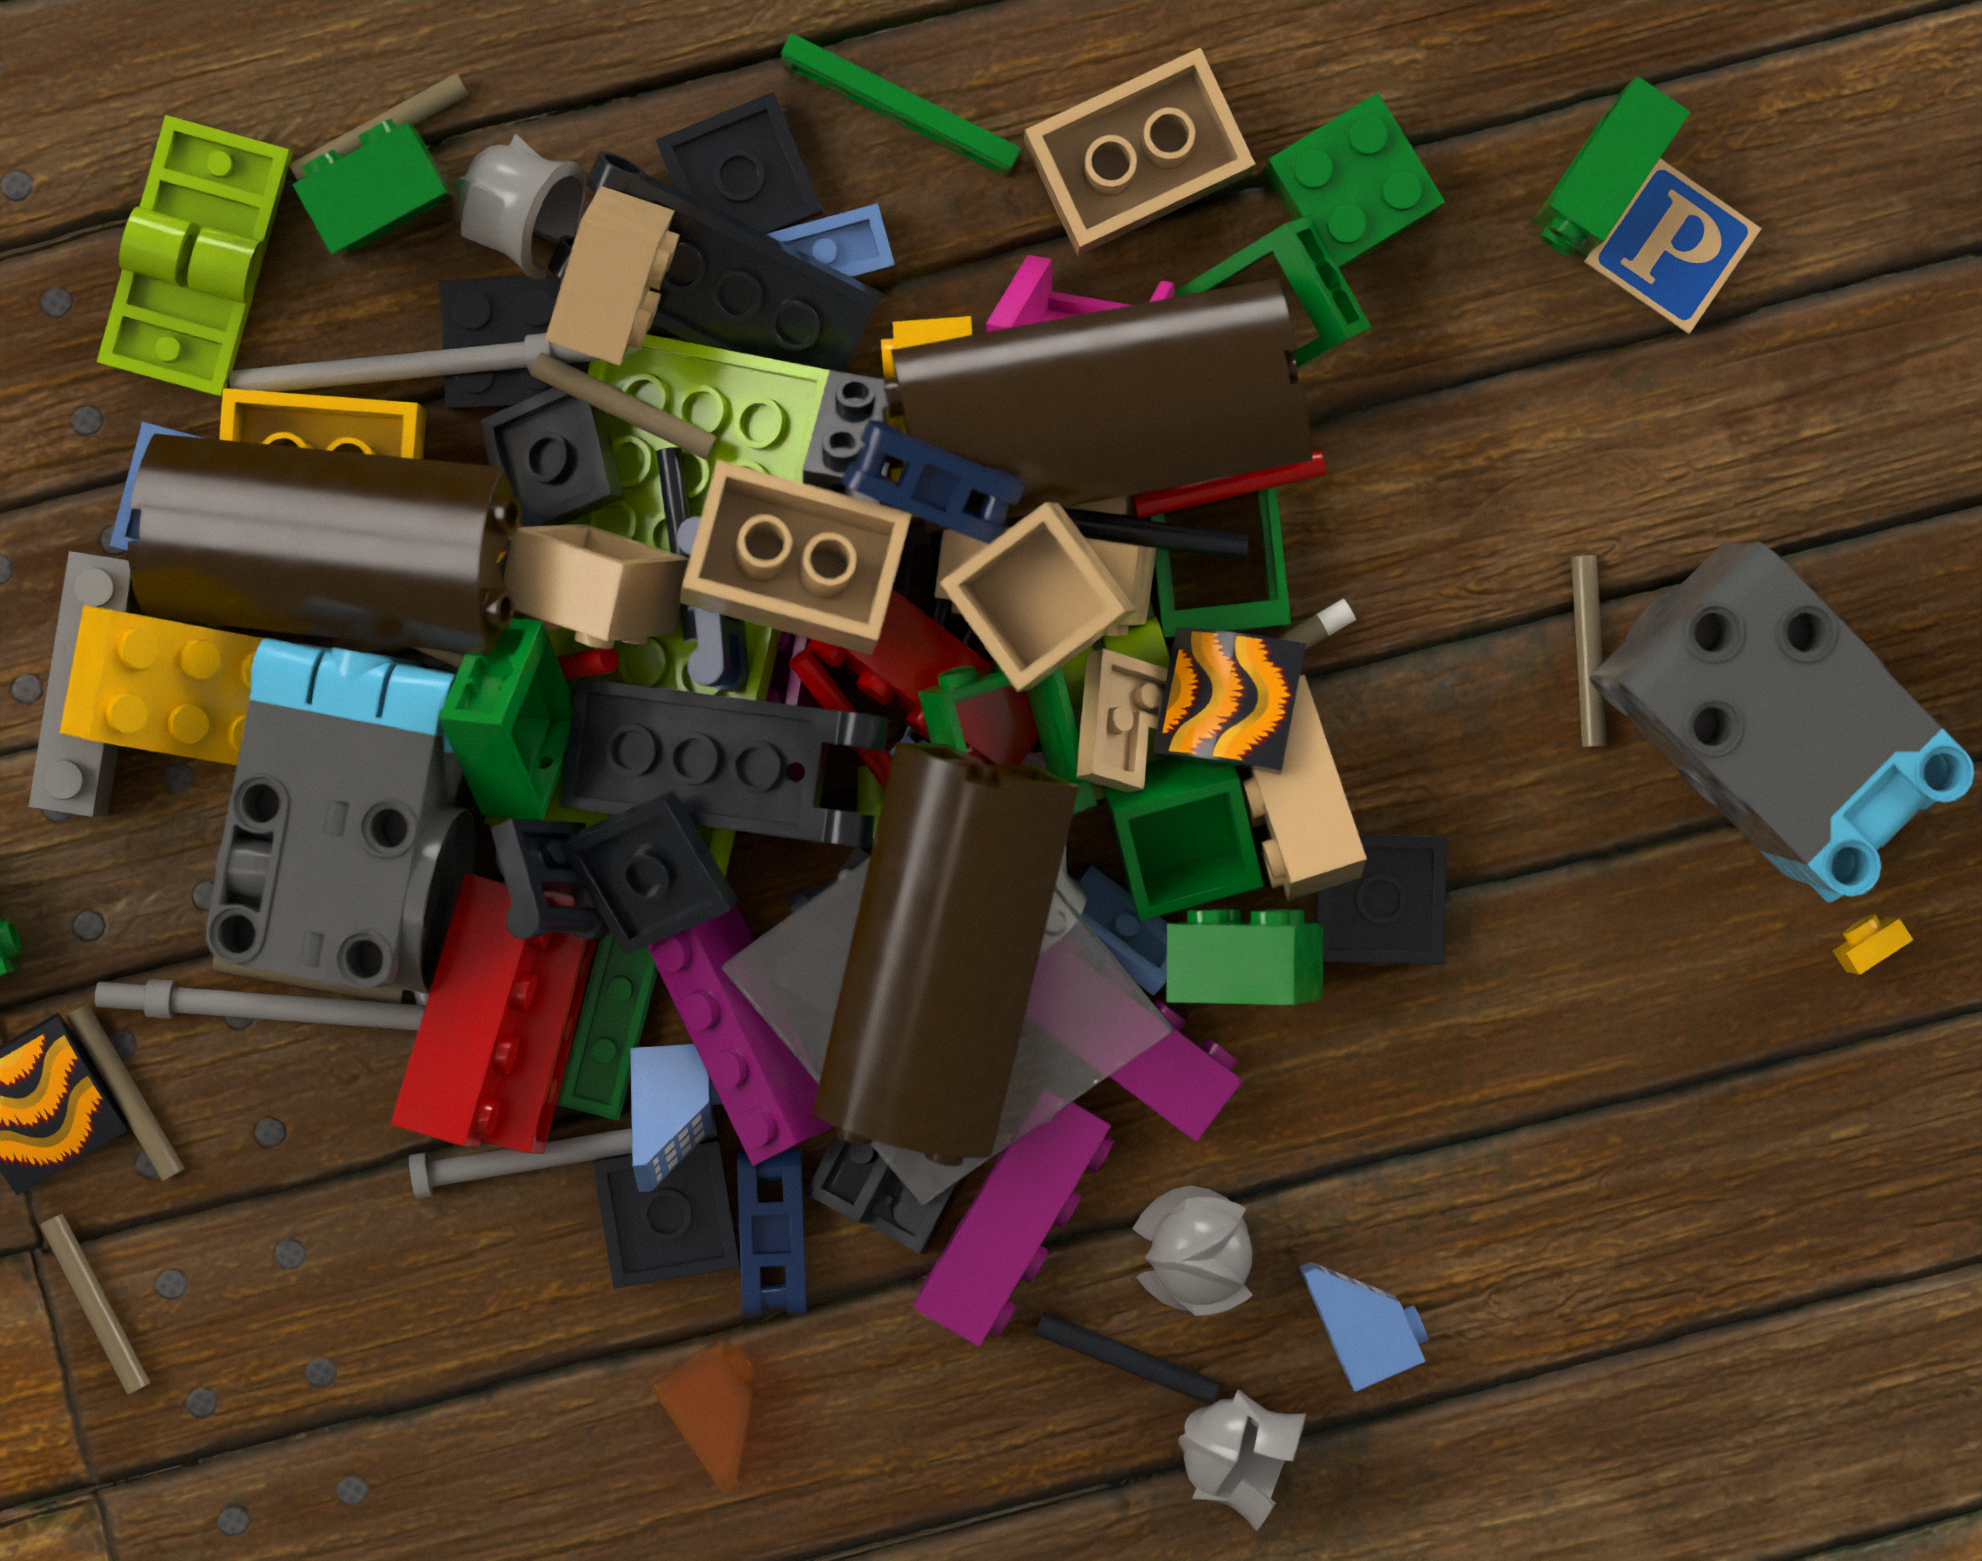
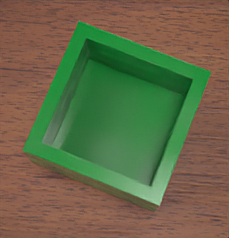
M1379 92L1267 160L1263 168L1264 174L1292 220L1310 216L1340 271L1435 214L1445 203Z
M393 119L386 120L358 136L363 147L344 157L341 153L337 154L334 149L301 167L305 178L292 185L331 255L343 258L454 198L418 130L408 122L399 126Z
M1163 758L1146 763L1144 789L1126 793L1102 786L1125 884L1139 921L1264 887L1240 780L1234 766L1217 763L1216 767Z
M1205 908L1203 910H1187V922L1167 924V1002L1297 1005L1323 999V922H1304V910L1266 909V911H1251L1250 921H1242V909Z

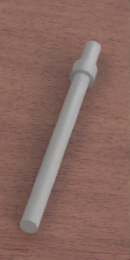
M547 333L526 335L524 342L232 370L229 382L231 389L281 392L516 368H528L531 373L532 367L541 352L565 364L602 359L545 341Z
M149 979L146 985L98 982L95 990L96 1007L144 1010L146 1017L173 1019L176 1013L419 1030L426 1006L178 987L177 981Z

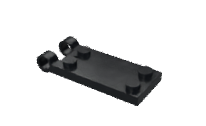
M600 151L586 180V184L591 190L597 193L600 186L675 211L669 231L680 236L668 272H665L660 289L650 288L651 291L661 294L652 324L690 343L845 373L883 293L647 175L639 165L621 155L608 151ZM564 235L560 237L547 266L549 271L561 280L564 278L576 239L573 236Z
M579 678L576 683L559 807L618 814L670 790H674L694 825L871 849L876 816L820 808L829 744L885 751L889 718ZM800 763L805 768V775L801 781L794 782L790 777V769L793 765Z

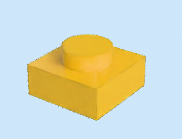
M1871 914L1847 928L1842 933L1847 942L1834 949L1833 952L1846 972L1860 975L1913 941V938L1900 918L1885 916L1879 920L1876 914Z

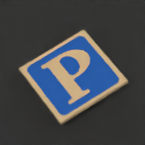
M1659 159L1605 241L1589 253L1584 263L1684 332L1690 334L1762 228L1671 165Z

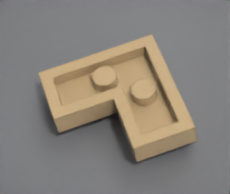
M1104 648L1087 653L1076 778L1126 793L1144 789L1148 736L1155 738L1168 669Z

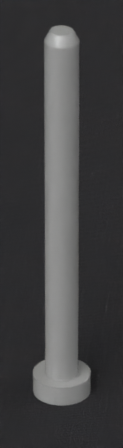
M715 1118L714 1129L701 1142L711 1141L717 1136ZM632 1128L550 1141L546 1144L544 1155L530 1154L510 1148L435 1161H428L426 1152L409 1155L413 1192L416 1199L433 1196V1187L632 1154Z

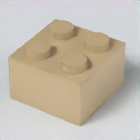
M600 186L581 219L545 341L619 366L629 346L641 349L647 330L649 331L661 297L660 293L651 291L650 288L660 289L665 272H668L680 236L669 231L674 210Z
M1044 503L939 582L1017 691L1032 689L1137 611L1058 503Z
M586 524L518 528L516 533L512 535L503 579L507 590L513 595L514 610L522 612L521 619L542 621L547 630H558L560 626L575 630L574 639L579 643L592 647L611 649L614 647L615 640L636 645H647L649 637L676 634L680 616V596L690 558Z

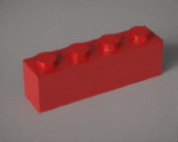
M893 588L891 589L879 638L872 655L811 639L807 645V648L815 656L827 664L839 668L843 663L860 676L856 685L865 694L885 705H889L893 701L909 715L905 719V723L915 732L929 740L930 737L917 691L939 685L937 675L953 668L974 665L976 672L994 667ZM1012 684L955 703L968 755L988 765L1022 764L1038 739L1030 702L1025 690L1017 691Z
M469 873L464 875L390 1125L465 1147H480L482 1137L489 1138L495 1129L501 1105L499 1100L494 1099L501 1074L508 1075L510 1073L519 1048V1038L514 1037L513 1032L519 1012L528 1011L537 988V975L531 973L538 948L546 949L553 933H545L536 939H520L510 933L506 924V915L512 902L507 884ZM545 896L547 906H551L553 898Z
M543 891L544 896L553 898L551 906H575L573 896L553 891ZM553 933L547 948L544 950L538 948L531 972L537 975L538 979L535 996L528 1011L519 1012L513 1036L519 1038L518 1053L508 1075L501 1074L494 1097L501 1104L498 1121L492 1135L489 1138L482 1137L483 1142L530 1154L544 1155L599 939L584 940L578 938L574 933Z

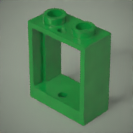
M1636 76L1615 97L1533 219L1532 223L1543 230L1539 238L1550 248L1569 258L1572 257L1574 252L1584 258L1605 241L1691 112L1639 76Z
M1309 215L1285 223L1177 289L1174 297L1212 291L1274 253L1320 335L1294 351L1297 371L1372 328Z
M1277 487L1252 492L1256 493L1267 601L1175 611L1169 549L1157 548L1153 581L1157 618L1164 639L1175 638L1177 627L1238 632L1285 627L1291 624ZM1165 513L1148 517V520L1166 523Z
M512 618L511 624L502 631L490 655L466 653L439 716L440 723L483 816L543 820L566 762L574 698L542 621ZM552 763V765L549 768L540 769L542 765Z
M997 662V666L976 672L974 665L944 671L937 675L939 685L917 691L931 744H948L968 754L955 703L1012 685V682ZM1060 667L1038 685L1026 691L1047 771L1079 786L1073 814L1097 806L1092 783L1076 778L1080 736L1062 667Z

